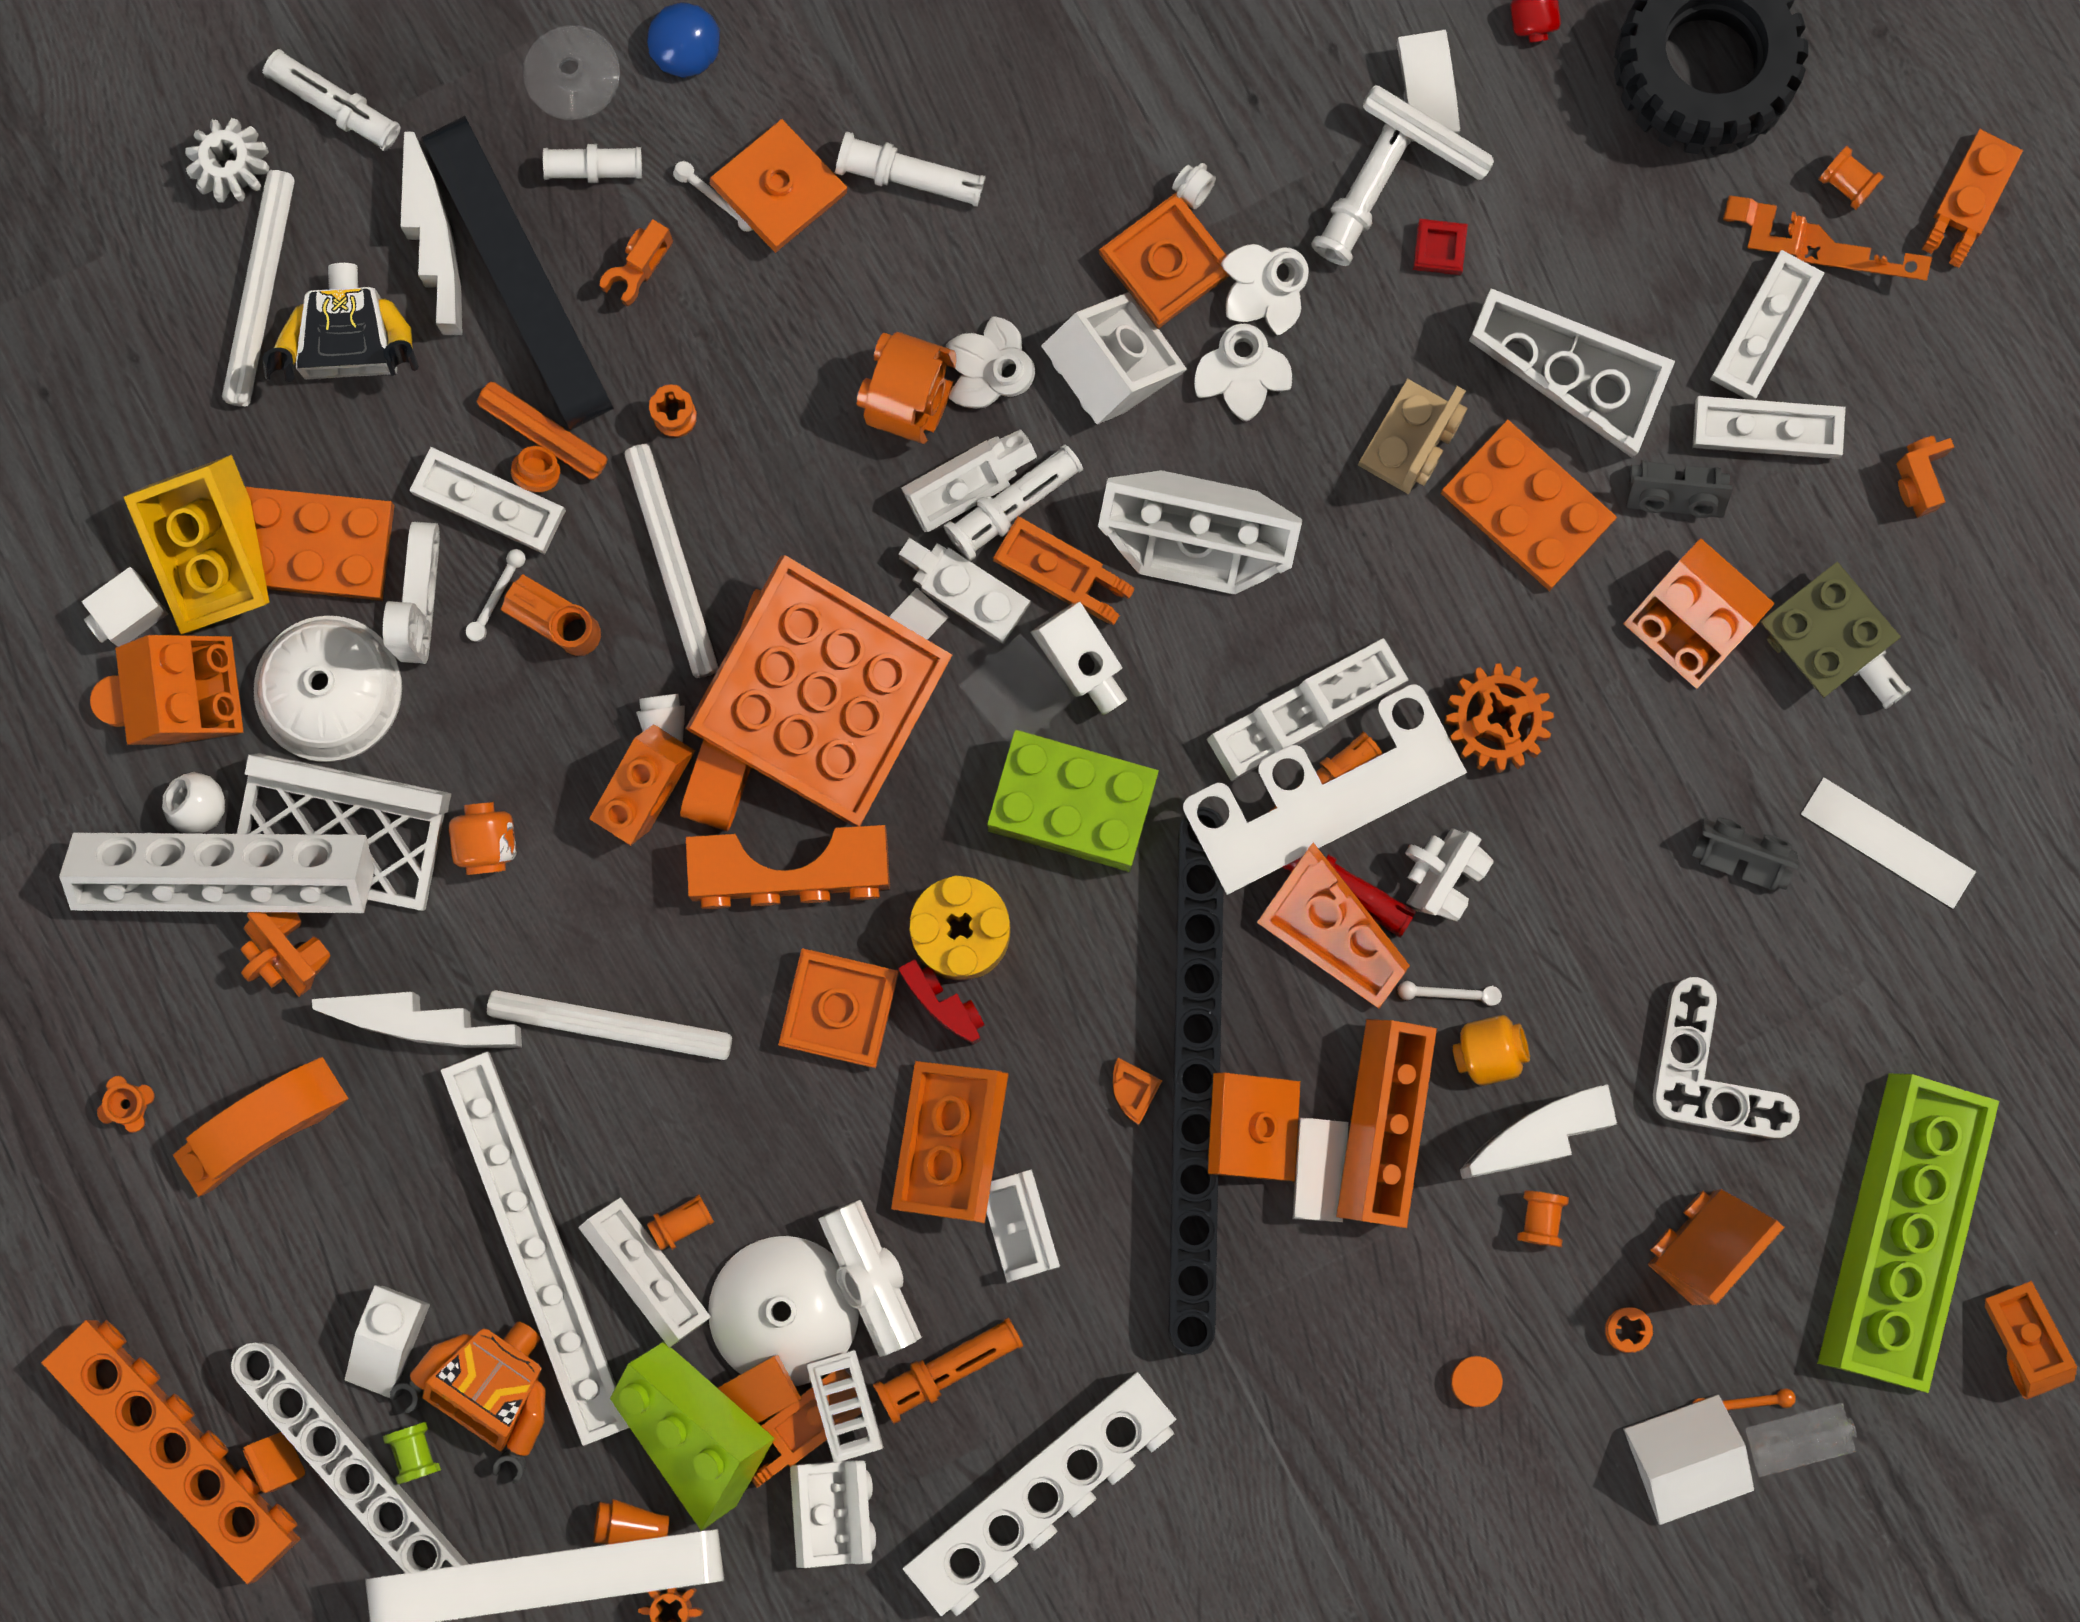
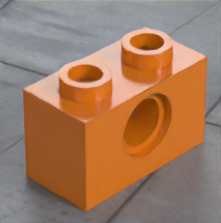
M653 724L634 738L589 819L631 846L651 830L695 750Z

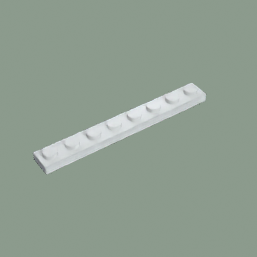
M485 1052L442 1069L441 1073L582 1445H588L630 1428L610 1400L616 1388V1383L491 1054Z

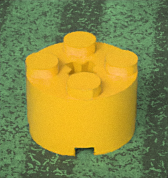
M957 875L942 879L932 884L920 895L911 913L909 930L914 949L921 962L942 978L970 980L984 976L1000 963L1007 951L1010 940V920L1007 908L998 893L980 880ZM965 918L969 919V930L972 935L968 939L962 935L958 936L955 940L950 938L952 929L949 923L953 919L958 922L963 921Z

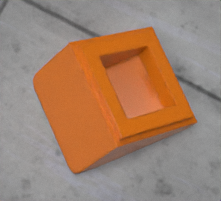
M282 1432L244 1447V1455L261 1492H274L305 1476V1469L295 1447Z

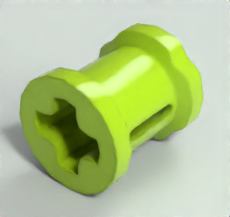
M426 1422L382 1436L384 1443L391 1445L399 1471V1474L395 1477L397 1485L441 1471L440 1464L433 1462L424 1434L428 1430Z

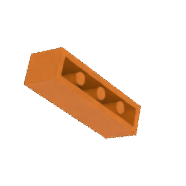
M1366 1019L1336 1217L1407 1228L1437 1028L1394 1020Z

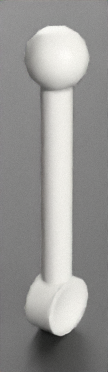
M680 161L676 164L673 171L676 180L691 183L738 221V226L741 230L746 232L753 230L713 188L694 174V168L690 163Z
M513 549L507 554L506 561L508 564L476 622H471L466 627V635L470 640L480 642L486 637L485 625L514 571L525 563V554L521 550Z
M1403 981L1397 989L1398 995L1403 1000H1411L1415 996L1481 1000L1486 1006H1495L1502 998L1501 991L1495 986H1489L1480 991L1415 986L1411 981Z

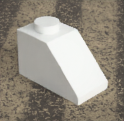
M374 1285L355 1332L345 1381L390 1398L392 1388L399 1384L430 1304L388 1287Z

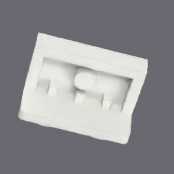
M846 1460L837 1463L823 1462L791 1465L790 1475L797 1568L871 1563L872 1551L876 1545V1532L874 1525L869 1520L868 1500L872 1496L873 1485L870 1473L866 1470L865 1461Z

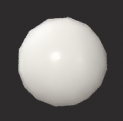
M191 772L171 781L163 794L162 809L167 822L177 831L185 834L204 833L218 825L225 812V798L221 786L210 776Z

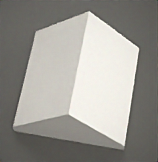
M1718 1394L1623 1428L1659 1525L1754 1491L1745 1443Z

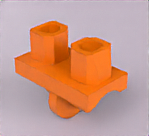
M249 912L247 914L249 921L243 929L252 940L243 945L240 950L250 963L246 965L241 974L247 982L262 976L271 988L280 983L284 978L300 997L311 989L315 975L329 962L330 952L316 937H312L299 948H294L286 936L301 925L302 921L297 912Z

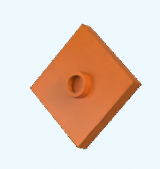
M783 119L778 121L711 176L709 183L775 253L845 196L848 189Z
M1177 192L1099 249V255L1157 329L1161 328L1230 276L1221 266V262L1226 257V254L1183 199L1177 197Z
M802 948L778 1045L876 1069L899 971Z
M1213 1073L1208 1174L1295 1181L1301 1081L1233 1073Z

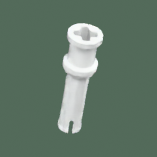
M1387 123L1383 126V131L1347 196L1333 203L1331 207L1333 215L1323 234L1314 237L1311 243L1312 248L1320 256L1335 264L1348 266L1353 259L1351 254L1352 248L1361 232L1368 231L1372 225V214L1370 211L1407 145L1412 141L1411 138L1400 132L1394 144H1390L1395 136L1396 129Z
M846 131L838 155L835 174L843 176L845 172H850L874 179L875 185L883 186V184L888 186L889 181L970 203L976 207L978 206L985 176L974 175L897 153L898 148L893 147V144L886 142L883 146L855 139L854 133Z
M1064 444L1057 452L1024 474L1023 477L996 497L987 496L986 498H980L977 501L978 507L956 523L949 521L945 524L946 534L963 557L971 561L976 557L975 551L997 535L1004 537L1008 534L1009 529L1012 527L1011 521L1045 498L1076 473H1080L1083 470L1080 460Z

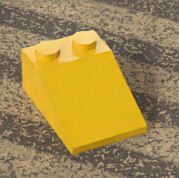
M232 455L149 484L124 496L126 505L181 635L270 603L251 500Z

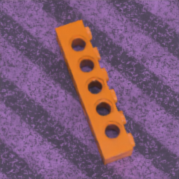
M85 1320L41 1363L246 1584L257 1582L301 1540L293 1531L297 1526L296 1521L282 1506L275 1504L271 1507L259 1494L261 1490L255 1476L244 1467H241L238 1471L224 1457L229 1452L226 1445L210 1430L203 1434L190 1420L195 1415L193 1410L177 1394L174 1393L169 1397L156 1384L161 1377L145 1359L139 1357L135 1361L122 1347L127 1341L114 1325L107 1320L102 1324L98 1320ZM105 1360L111 1361L116 1366L118 1372L116 1382L108 1389L101 1386L97 1380V1369ZM140 1396L146 1398L152 1407L151 1417L144 1425L137 1424L132 1419L130 1413L132 1403ZM173 1433L179 1434L186 1443L185 1455L178 1462L169 1459L164 1449L166 1439ZM206 1470L215 1472L221 1483L218 1494L212 1499L205 1497L200 1492L198 1486L199 1478ZM239 1507L249 1509L255 1518V1526L248 1535L238 1533L233 1526V1515Z

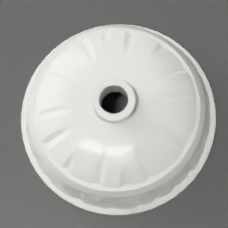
M340 616L308 618L285 629L270 643L263 653L254 679L256 710L268 734L290 753L316 762L348 760L372 748L385 736L392 726L402 698L400 669L395 656L385 647L383 639L366 625ZM319 673L327 674V686L322 690L313 689L311 684L313 677Z

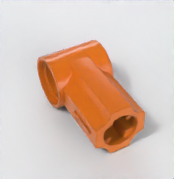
M522 574L517 581L513 582L504 596V602L500 609L503 613L559 645L567 653L574 656H584L591 653L598 646L601 639L600 626L583 607L569 602L526 575ZM573 620H585L586 629L581 638L575 641L565 640L564 631L566 626Z

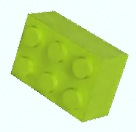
M1015 730L987 823L988 832L1131 872L1159 770Z

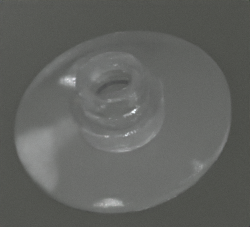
M567 25L552 29L535 41L526 56L523 77L530 98L543 112L562 120H581L597 114L613 99L620 81V65L612 45L601 34L587 27ZM566 61L578 63V69L573 74L563 73L561 67Z

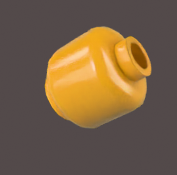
M1504 1015L1465 1024L1460 1033L1461 1043L1453 1044V1055L1459 1073L1468 1072L1471 1079L1479 1086L1517 1078L1522 1073L1523 1063L1530 1061L1528 1043L1522 1025L1520 1023L1513 1024Z

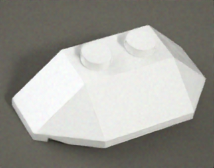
M1160 470L1108 478L1098 527L1106 536H1109L1119 552L1141 575L1237 594L1265 581L1278 572L1282 573L1292 568L1302 519L1256 490Z

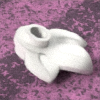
M1256 244L1244 245L1226 255L1221 262V266L1228 275L1236 280L1231 286L1226 299L1227 318L1237 322H1249L1265 316L1268 326L1276 335H1280L1291 328L1300 315L1301 300L1299 292L1305 286L1309 274L1308 265L1303 255L1292 248H1277L1270 252ZM1282 263H1285L1289 268V275L1284 281L1279 280L1276 273L1278 266Z
M993 316L985 327L984 335L975 333L961 334L946 344V348L956 352L955 369L962 374L949 393V399L957 405L975 409L986 408L1001 395L1013 397L1024 393L1029 389L1034 380V363L1022 351L1021 334L1006 319ZM1010 364L1016 365V371L1012 376L1002 377V371Z
M1237 324L1227 329L1220 339L1219 348L1201 358L1195 375V392L1198 398H1208L1223 393L1224 401L1231 412L1245 422L1254 418L1262 409L1266 400L1267 389L1283 392L1291 390L1292 385L1291 366L1286 357L1280 352L1269 348L1264 334L1257 327L1250 324ZM1239 342H1246L1252 347V353L1247 357H1240L1235 353L1234 346Z

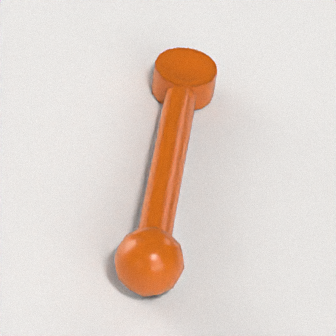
M1784 1388L1775 1395L1723 1400L1722 1402L1727 1410L1777 1404L1782 1408H1790L1795 1404L1796 1396L1792 1390ZM1704 1398L1695 1399V1400L1692 1402V1404H1693V1403H1696V1402H1699V1401H1702V1400H1705V1399H1704Z

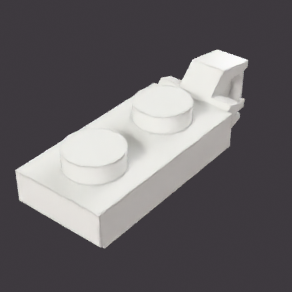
M1020 429L1003 438L994 437L989 439L988 442L986 440L901 487L919 525L924 532H929L976 506L980 498L992 497L1010 486L1009 480L1017 474L1015 469L1037 458V455L1030 440Z
M909 538L898 554L901 561L918 571L913 581L921 586L922 592L1003 644L1030 605L1029 599L949 547L946 549L937 543L933 550L930 551Z

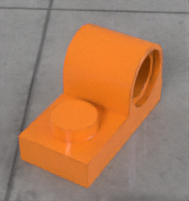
M2032 1281L1985 1299V1309L2007 1349V1364L2012 1379L2024 1399L2028 1400L2074 1382L2077 1365Z

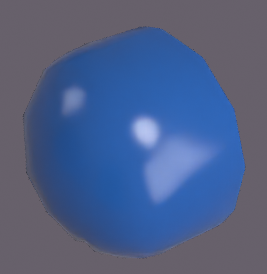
M686 2L666 6L651 21L648 29L647 44L650 57L665 73L681 78L699 75L718 56L720 28L713 16L701 6Z

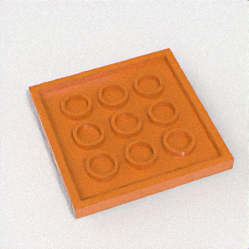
M783 555L777 561L685 729L848 824L859 827L948 665L952 654L788 556Z

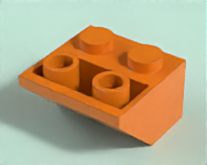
M1700 538L1623 624L1691 685L1698 689L1775 603Z
M146 635L115 648L127 745H170L244 733L232 636Z

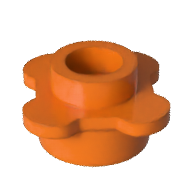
M122 1076L112 1077L106 1084L107 1091L103 1096L102 1105L97 1109L99 1120L105 1124L112 1122L122 1124L128 1132L134 1133L142 1130L145 1126L143 1116L147 1105L151 1104L155 1098L153 1089L148 1085H141L139 1087L131 1085ZM125 1099L130 1101V1107L127 1109H123L121 1106L122 1101Z

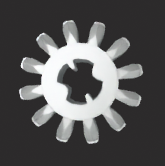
M231 118L225 130H223L220 123L212 119L210 122L212 133L206 136L203 131L195 130L194 137L200 146L186 148V156L194 161L186 167V172L191 179H198L196 187L202 194L213 191L215 199L223 203L231 191L237 201H243L245 198L243 188L248 185L255 191L260 190L261 184L254 175H263L269 172L268 164L261 160L268 154V148L264 142H256L258 133L252 126L241 130L239 121ZM230 153H233L236 157L235 161L228 160ZM220 160H222V161L228 160V161L225 163V167H224V168H222V167L220 166V164H219V161H220Z

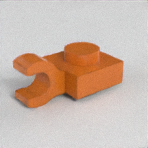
M654 219L651 220L645 230L642 228L637 229L626 246L625 252L629 254L626 258L627 264L623 267H614L607 270L600 280L601 290L607 293L613 283L623 281L628 284V287L623 293L621 301L627 307L631 305L638 296L642 282L644 280L648 281L672 245L673 239L669 229Z

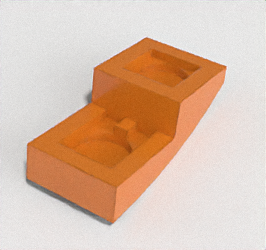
M778 1355L771 1357L718 1387L721 1392L758 1424L802 1399Z

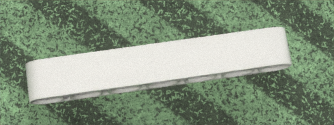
M262 1342L245 1344L236 1351L231 1362V1370L235 1380L405 1573L469 1565L401 1486L397 1485L394 1478L280 1349L273 1344ZM256 1351L264 1353L270 1365L268 1373L260 1380L252 1377L247 1367L248 1359ZM290 1388L299 1392L303 1400L302 1410L295 1417L287 1416L282 1411L280 1405L282 1395ZM322 1426L330 1428L336 1436L335 1448L328 1455L318 1452L313 1443L315 1432ZM354 1464H359L366 1468L370 1477L368 1487L361 1493L353 1491L347 1484V1472ZM387 1502L397 1504L403 1512L402 1524L395 1531L385 1528L380 1521V1510ZM420 1540L429 1541L436 1549L437 1558L430 1568L420 1567L413 1559L414 1546Z
M718 1529L370 1578L365 1579L370 1622H440L724 1581L719 1533Z

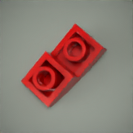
M916 959L898 968L909 989L922 1006L940 1024L971 1045L981 1041L977 1030L985 1026L971 999L962 1004L956 993L939 1003L936 995L944 990L931 968L925 967L921 969Z

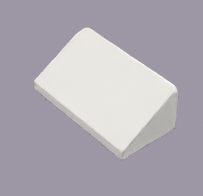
M1313 1118L1298 1119L1292 1219L1343 1222V1218L1336 1216L1347 1150L1349 1122Z

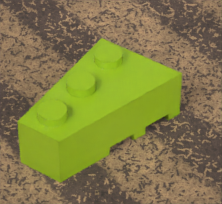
M665 1342L630 1362L610 1397L616 1409L701 1531L737 1506L775 1439L673 1348H669Z

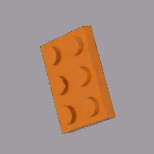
M1508 419L1441 491L1442 496L1549 592L1617 518L1614 513Z
M245 487L251 500L267 589L383 601L395 506L392 501Z
M915 1061L891 1206L892 1210L985 1223L1009 1073Z

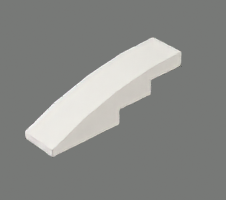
M404 132L400 227L408 240H419L418 276L424 286L437 287L436 324L443 335H462L460 275L454 236L441 190L415 133Z
M1383 638L1305 679L1299 686L1259 706L1253 713L1213 733L1207 738V741L1232 782L1258 768L1260 762L1266 757L1288 746L1299 745L1405 684L1409 679Z
M414 992L312 999L313 1010L368 1031L405 1040L463 1048H522L521 1028L519 1026L510 1024L471 1027L470 1011L464 1008L420 1011V996Z

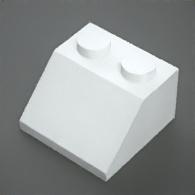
M1129 292L1075 312L1041 345L1052 360L1056 371L1064 377L1080 400L1082 408L1090 414L1097 425L1126 413L1187 370L1160 330L1157 329Z

